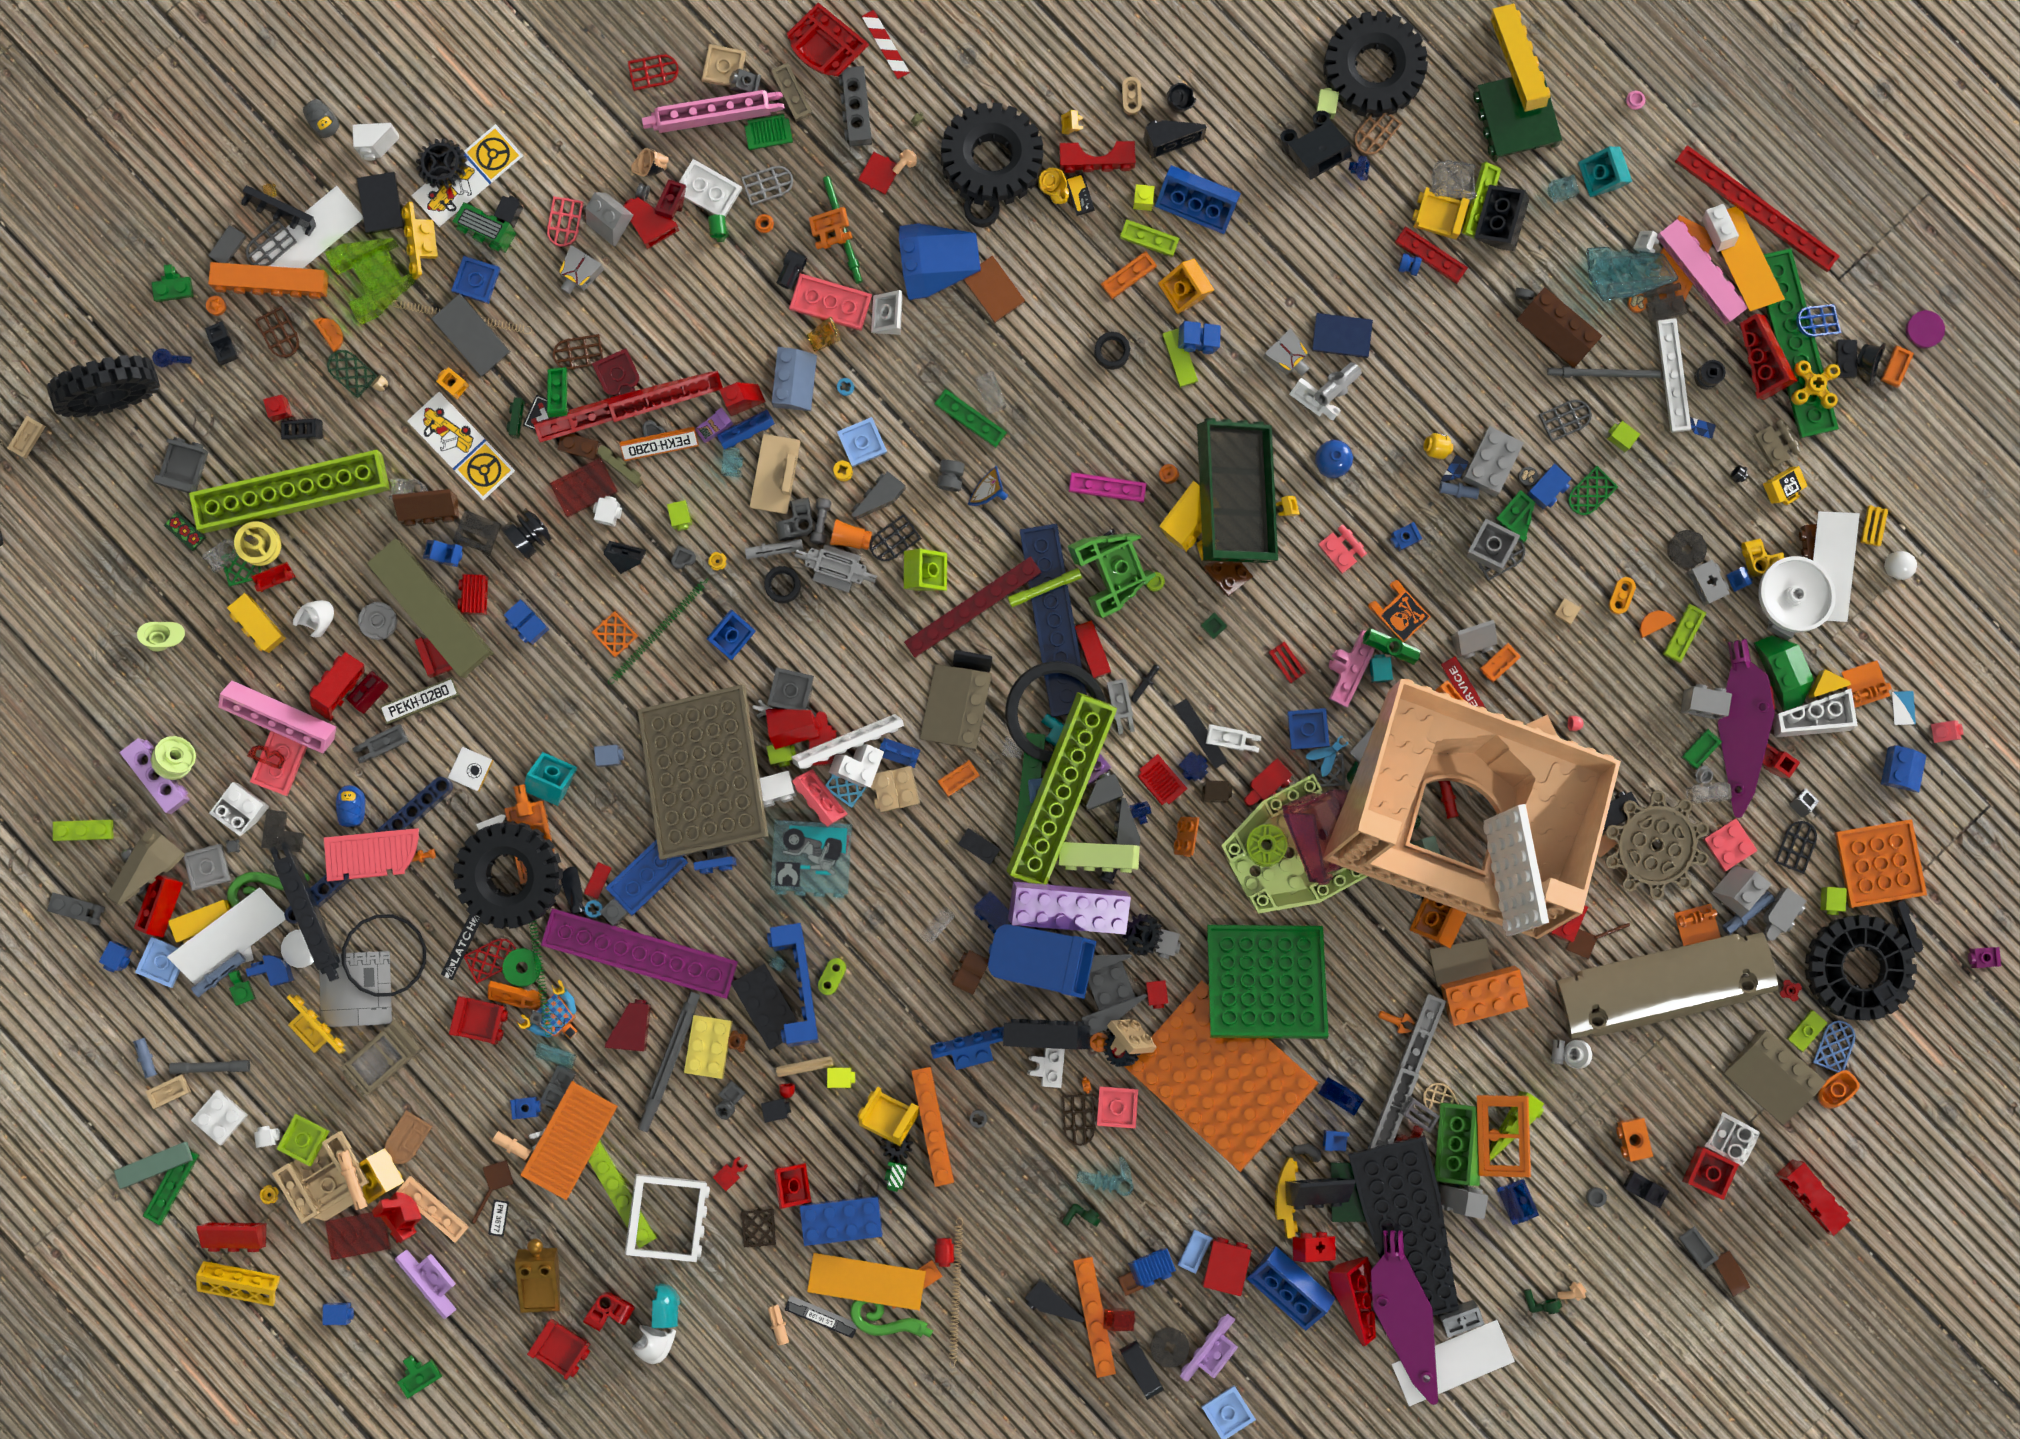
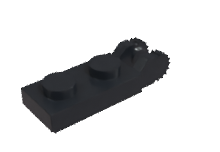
M1904 900L1890 903L1889 905L1899 933L1904 934L1909 940V943L1906 944L1907 947L1913 948L1914 953H1920L1924 948L1923 942L1917 938L1916 926L1909 915V906Z

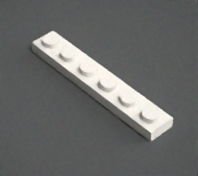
M1677 319L1656 321L1670 432L1690 431L1691 423Z
M893 714L791 757L793 764L800 769L809 768L815 762L826 761L832 755L845 753L849 748L859 747L866 741L879 739L885 733L896 732L898 728L904 726L903 720L896 714Z

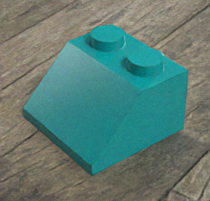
M1609 146L1578 162L1590 197L1617 190L1632 182L1621 147Z
M542 752L526 775L524 783L526 785V792L558 806L567 793L577 767Z

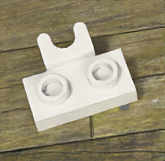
M1044 1048L1043 1057L1030 1055L1028 1059L1035 1061L1037 1067L1034 1070H1028L1027 1075L1041 1076V1086L1061 1088L1065 1049Z

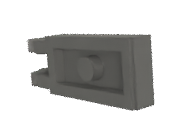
M398 724L365 740L364 743L352 749L356 753L368 747L370 753L357 759L360 764L404 745L409 740L402 725Z

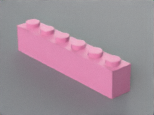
M1677 219L1657 235V239L1691 280L1725 325L1748 308L1744 298L1737 295L1733 284L1730 281H1726L1722 276V270L1711 262L1710 255L1706 251L1703 252L1699 247V241L1688 233V228L1683 222Z
M231 681L220 693L218 708L322 754L334 741L336 726L237 682Z

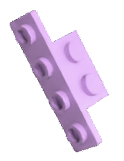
M405 1250L395 1258L400 1268L404 1270L443 1319H446L456 1311L454 1305L444 1295L456 1283L432 1254L427 1256L420 1264L408 1250Z
M1227 1314L1218 1321V1327L1214 1332H1210L1207 1335L1204 1345L1195 1351L1191 1362L1182 1368L1180 1377L1188 1382L1199 1367L1212 1378L1217 1376L1238 1348V1346L1224 1336L1235 1321V1318Z

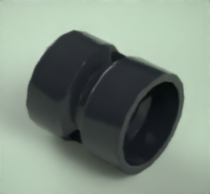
M1717 360L1705 362L1695 372V383L1701 389H1712L1724 379L1726 374L1725 367Z

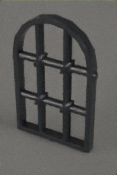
M903 514L884 529L877 532L870 542V550L877 560L883 562L897 558L922 538ZM904 517L907 523L896 529L893 524ZM910 525L913 531L902 537L899 531ZM892 527L894 532L883 538L881 533ZM915 533L918 539L908 545L905 540ZM894 535H898L901 540L889 547L886 541ZM878 536L881 541L872 547L874 539ZM884 544L887 550L876 556L873 550ZM899 544H904L906 548L895 555L892 549ZM887 553H891L893 556L889 559H881Z
M1805 821L1791 824L1785 832L1775 863L1804 874L1817 841V833L1813 825ZM1799 823L1795 834L1789 832L1792 826ZM1802 823L1809 826L1805 838L1798 834ZM1811 829L1813 830V833H1814V840H1813V841L1809 840V838H1808V837H1809V834H1810V832H1811ZM1791 835L1793 840L1790 848L1783 847L1787 836ZM1797 838L1803 840L1799 853L1793 851ZM1806 842L1812 844L1808 857L1803 855ZM1782 850L1787 851L1784 863L1778 861ZM1791 853L1797 855L1794 867L1787 865ZM1801 857L1806 859L1802 871L1796 869Z

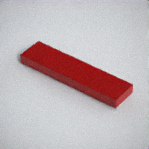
M1406 226L1394 242L1413 256L1422 258V262L1455 284L1459 282L1468 269L1467 266Z

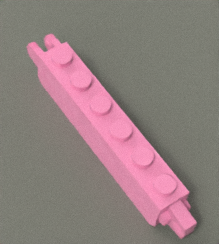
M765 90L657 107L654 109L655 112L651 113V116L642 118L644 129L653 128L654 131L659 130V133L767 116L771 115L770 112L780 111L785 107L782 103L769 104V101L782 98L781 92L767 93Z

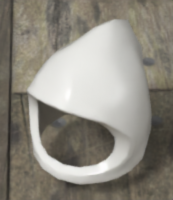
M640 1325L643 1336L633 1345L632 1350L641 1360L648 1364L660 1363L668 1355L676 1331L672 1329L669 1333L649 1326Z

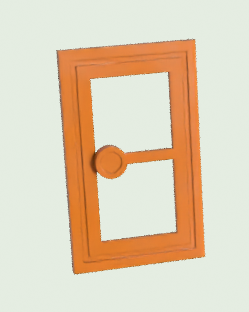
M1477 1095L1479 1176L1531 1177L1529 1096ZM1488 1106L1518 1107L1519 1134H1500L1497 1129L1489 1131ZM1499 1138H1519L1520 1166L1490 1165L1489 1139L1497 1141Z

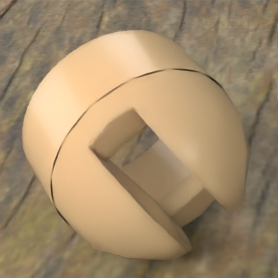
M379 375L372 382L371 386L375 390L382 392L385 391L383 386L388 387V381L382 375Z

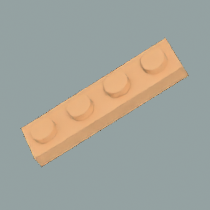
M409 1176L396 1191L410 1196L416 1202L420 1213L453 1242L456 1243L469 1228L467 1224L412 1176Z

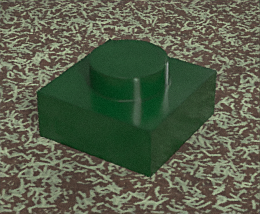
M1214 612L1200 627L1214 640L1227 628V625Z

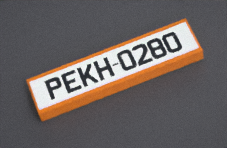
M695 427L620 442L624 461L699 446Z

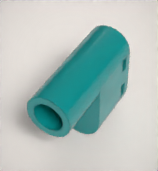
M1047 713L1041 723L1051 729L1045 741L1052 746H1056L1064 724Z

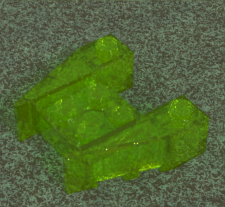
M393 238L341 244L325 252L332 269L338 275L351 268H354L366 294L348 303L356 320L361 325L379 317L384 309L415 283L414 278L410 274L404 277L401 276L393 260L390 250L398 247Z

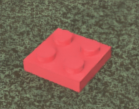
M1737 818L1703 839L1723 871L1729 870L1758 851Z
M1099 1086L1097 1126L1136 1129L1138 1089Z

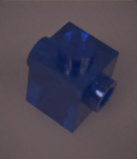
M1192 751L1177 766L1183 771L1181 775L1188 781L1193 780L1195 782L1197 779L1201 781L1208 773L1206 771L1208 767L1206 764L1207 760L1200 754L1195 755Z

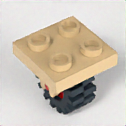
M1135 1019L1111 1020L1107 1025L1112 1034H1109V1039L1105 1040L1107 1045H1104V1049H1107V1052H1104V1054L1109 1056L1106 1058L1107 1061H1111L1110 1064L1116 1067L1135 1064L1134 1061H1138L1139 1058L1137 1056H1140L1141 1053H1153L1157 1048L1151 1036L1146 1034L1141 1024Z

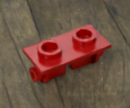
M285 562L251 577L256 584L254 585L256 591L264 592L265 589L285 581H291L296 576L288 562Z

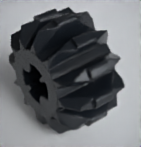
M908 1133L905 1137L902 1147H899L900 1150L892 1147L891 1143L893 1142L882 1137L881 1141L887 1143V1145H881L880 1149H888L883 1155L887 1156L891 1153L890 1161H893L894 1155H897V1161L900 1162L901 1154L907 1159L908 1155L905 1153V1150L908 1152L913 1150L907 1147V1145H912L913 1141L906 1142L910 1134Z

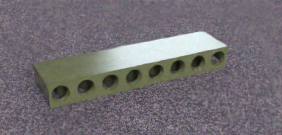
M395 538L367 563L459 677L466 679L471 671L488 656L494 654L403 542Z

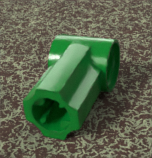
M709 216L710 237L716 239L717 242H724L728 237L725 216Z

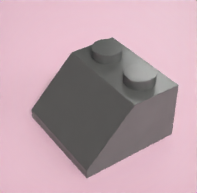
M1108 772L1098 777L1099 780H1097L1085 807L1086 812L1123 797L1124 794L1116 774L1111 775Z

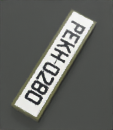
M451 677L380 706L386 724L389 725L460 695Z

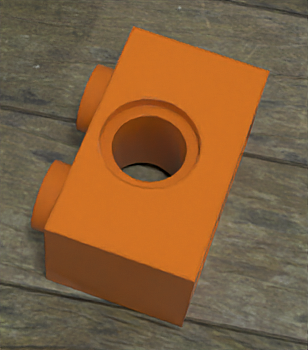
M1638 1117L1617 1122L1616 1133L1622 1141L1623 1146L1620 1149L1626 1161L1632 1162L1653 1157L1644 1118ZM1635 1134L1637 1142L1631 1145L1629 1139Z

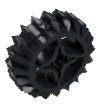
M436 138L435 144L428 141L429 147L422 146L424 152H418L421 159H416V163L419 164L416 169L420 172V178L424 179L425 184L430 183L432 188L437 185L439 190L442 189L443 185L446 189H449V184L456 187L455 181L462 182L460 175L466 176L463 169L468 168V165L465 164L467 157L464 156V150L460 149L459 144L454 145L452 140H449L447 143L445 138L442 139L441 143ZM445 151L443 154H440V155H437V154H436V153ZM455 157L456 163L454 169H452L451 163L454 161L453 158ZM430 159H432L433 165L430 167L431 170L429 171L428 165ZM438 161L445 163L446 167L439 165ZM443 173H447V174H448V175L443 176V177H437V176H440V175L443 174Z

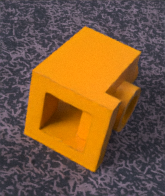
M449 367L439 373L438 380L436 381L456 399L469 387V384ZM451 381H455L452 386L449 385Z

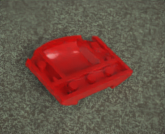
M819 2L787 33L793 51L804 64L819 73L836 77L869 46L863 38Z

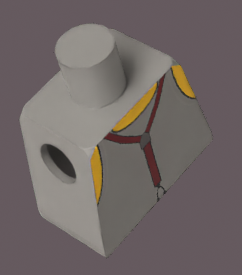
M571 245L559 271L561 277L565 279L560 289L569 295L575 286L584 291L602 273L604 267L601 263Z
M1291 328L1263 356L1266 361L1286 375L1295 369L1303 376L1310 369L1303 362L1308 352Z

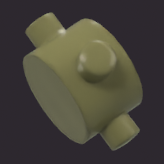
M917 113L912 118L913 127H918L924 120V117H922L923 113Z

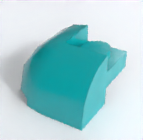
M657 1283L654 1287V1291H657V1298L652 1303V1328L678 1326V1306L681 1304L680 1297L677 1291L670 1285Z

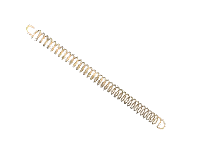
M502 321V325H501L502 329H505V328H506L507 321H506V323H505V327H504V328H503V321Z
M957 1218V1220H958V1219H961V1220H962V1218ZM956 1220V1223H957V1220ZM962 1220V1225H961V1226H963V1220ZM955 1226L957 1228H961V1226ZM961 1228V1229H959V1230H963V1228ZM955 1230V1231H958V1232H962V1231H959V1230ZM962 1232V1233H963V1232ZM956 1233L955 1235H959L962 1233ZM959 1235V1236H962V1235ZM962 1236V1237H963V1236ZM955 1237V1239H960V1238H961V1237ZM960 1239V1241H963L962 1239ZM954 1241L957 1243H961L960 1241ZM962 1243L958 1245H962ZM954 1245V1246H958V1245ZM958 1246V1247H961V1246ZM961 1247V1248H955L954 1250H959V1249H962L963 1247ZM959 1250V1251L962 1252V1250ZM954 1252V1253H955V1254H960L961 1252ZM960 1254L959 1256H962V1254ZM954 1256L956 1258H961L959 1256ZM961 1258V1259H962V1258ZM957 1259V1260H954V1261H958V1260H961V1259ZM958 1261V1262H961V1261ZM961 1262V1263H962V1262ZM954 1263L953 1265H959L961 1263ZM959 1265L961 1267V1265ZM953 1267V1268L959 1269L960 1267ZM959 1269L958 1271H961V1269ZM953 1271V1272H956V1273H960V1272H958V1271ZM961 1273L953 1276L961 1275ZM957 1276V1277H960V1276ZM960 1277V1278H961V1277ZM953 1278V1280H958L960 1278ZM958 1280L959 1282H961L960 1280ZM952 1282L954 1284H959V1282ZM960 1284L958 1286H960ZM952 1286V1287L959 1288L958 1286ZM959 1288V1289L952 1290V1291L960 1290V1288ZM957 1291V1292L960 1293V1291ZM952 1293V1295H958L959 1293ZM958 1295V1297H960V1295ZM952 1297L954 1299H958V1297ZM958 1299L957 1301H960V1299ZM951 1301V1302L959 1303V1302H957V1301ZM959 1303V1304H960V1303ZM955 1304V1305H951V1306H956V1305H959V1304ZM956 1306V1307H959V1306ZM959 1307V1308H960V1307ZM951 1308V1309H952V1310H957V1309H959V1308ZM957 1310L959 1312V1310ZM951 1312L953 1314H958V1312ZM959 1314L956 1315V1316H959ZM951 1316V1317H954V1318H958V1317H956V1316ZM959 1318L951 1321L959 1320ZM955 1321V1322H958V1321ZM958 1322V1323H959V1322ZM951 1323V1325H956L958 1323ZM956 1325L957 1327H959L958 1325ZM950 1327L952 1329H957V1327ZM958 1329L956 1331H958ZM950 1331V1332L957 1333L956 1331ZM958 1333L950 1336L958 1335ZM955 1336V1337L958 1338V1336ZM950 1338V1340H956L957 1338ZM956 1340L958 1342V1340ZM950 1342V1343L956 1344L957 1342ZM956 1344L955 1346H958V1344ZM949 1346V1347L956 1348V1349H954V1350H957V1349H958V1348L955 1347V1346ZM949 1350V1351H954V1350ZM954 1351V1352H957V1351ZM957 1352V1353H958V1352ZM951 1353L949 1355H955L957 1353ZM955 1355L957 1357V1355ZM949 1357V1358L955 1359L956 1357ZM955 1359V1361H957V1359ZM950 1362V1366H951V1362ZM954 1362V1367H955V1362ZM951 1367V1368H954V1367Z

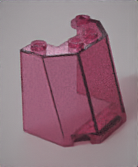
M1328 790L1320 795L1310 793L1282 805L1285 821L1309 882H1317L1318 885L1329 884L1330 880L1333 879V875L1328 872L1341 869V866L1323 860V856L1349 790Z

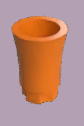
M836 519L830 545L868 550L872 532Z

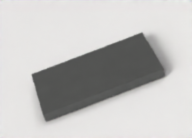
M458 294L431 318L482 377L511 352L461 294Z

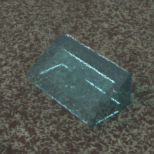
M538 1043L536 1046L537 1058L573 1068L577 1057L576 1054L544 1043Z

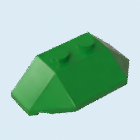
M1772 635L1754 642V646L1783 712L1802 706L1814 682V678L1800 646Z

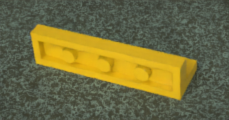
M207 1261L202 1262L196 1274L198 1292L268 1306H274L275 1291L279 1285L280 1276ZM203 1282L209 1283L211 1287L203 1285ZM222 1286H226L231 1290H225ZM241 1290H246L250 1294H245ZM260 1294L269 1295V1298H265Z

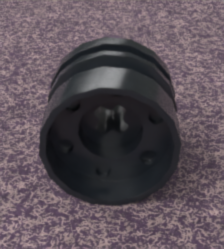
M525 508L523 513L527 516L526 520L518 514L517 519L520 525L517 526L510 521L501 530L528 560L537 552L533 545L534 542L544 546L545 544L540 537L544 536L548 541L552 540V537L543 522Z

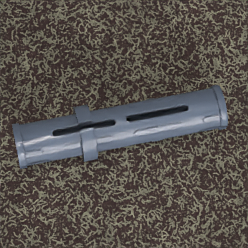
M1765 892L1742 918L1735 913L1731 920L1722 925L1723 930L1728 935H1731L1741 926H1746L1751 918L1775 902V898L1770 892Z
M238 951L212 973L204 975V979L191 987V990L197 997H200L211 987H216L217 983L226 977L228 973H231L242 963L246 962L245 957Z

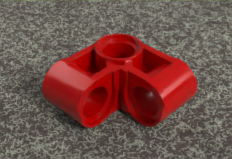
M604 1292L598 1297L583 1322L599 1332L609 1316L616 1322L626 1325L635 1306L610 1292ZM601 1298H609L611 1305L608 1307L603 1306Z

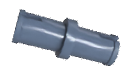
M1441 481L1439 493L1455 495L1456 498L1466 497L1477 500L1479 488L1464 486L1463 483L1453 484Z
M146 1038L133 1041L138 1055L137 1061L141 1064L145 1078L157 1075L152 1061L153 1054L149 1052Z

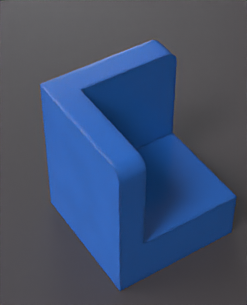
M1324 1130L1322 1149L1325 1151H1346L1349 1132Z

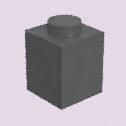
M615 898L600 911L613 926H617L629 914Z

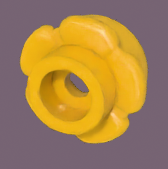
M714 552L708 558V564L711 565L713 570L718 571L726 567L727 558L723 553Z
M266 1185L260 1191L259 1196L264 1204L275 1203L278 1200L279 1191L276 1187H272V1185Z

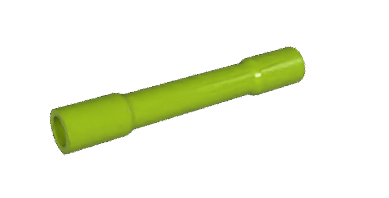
M1076 568L1057 578L1007 598L1011 607H1015L1050 590L1082 579L1079 568Z

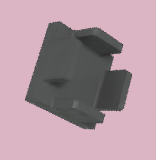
M776 667L767 705L777 707L778 709L806 710L810 703L814 676Z

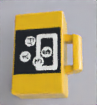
M1794 466L1763 483V486L1771 504L1782 502L1784 505H1789L1800 497L1798 492L1806 488L1807 484L1800 467Z

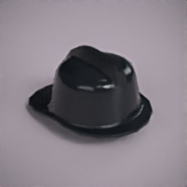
M1883 343L1881 346L1865 344L1858 355V367L1861 371L1871 376L1870 387L1874 384L1886 343Z

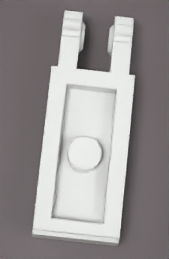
M1209 724L1205 744L1259 753V748L1245 745L1246 738L1253 741H1261V736Z

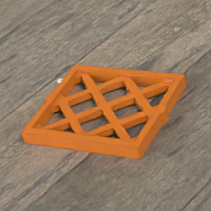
M615 611L592 631L595 637L615 658L638 637ZM615 617L614 624L607 623L609 619ZM617 617L623 624H617ZM605 626L604 633H599L598 630ZM607 626H614V633H607ZM617 626H624L623 633H617ZM626 627H627L633 634H631V633H626ZM598 635H604V642ZM607 635L614 636L613 642H607ZM616 636H623V643L616 642ZM626 636H633V638L628 643H626ZM607 645H613V651ZM616 645H623V648L616 652Z

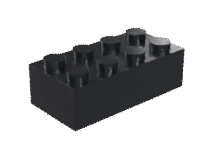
M1011 1019V1022L1004 1023L1003 1046L1074 1050L1090 1049L1091 1026L1084 1025V1021Z

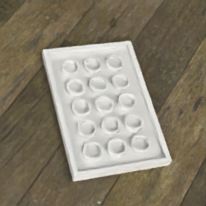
M1526 804L1517 805L1484 820L1483 826L1484 833L1487 835V849L1491 856V869L1495 876V889L1499 896V909L1502 912V925L1506 936L1516 935L1549 923Z

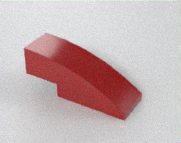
M1092 620L1076 625V635L1091 676L1096 679L1111 674L1109 663Z

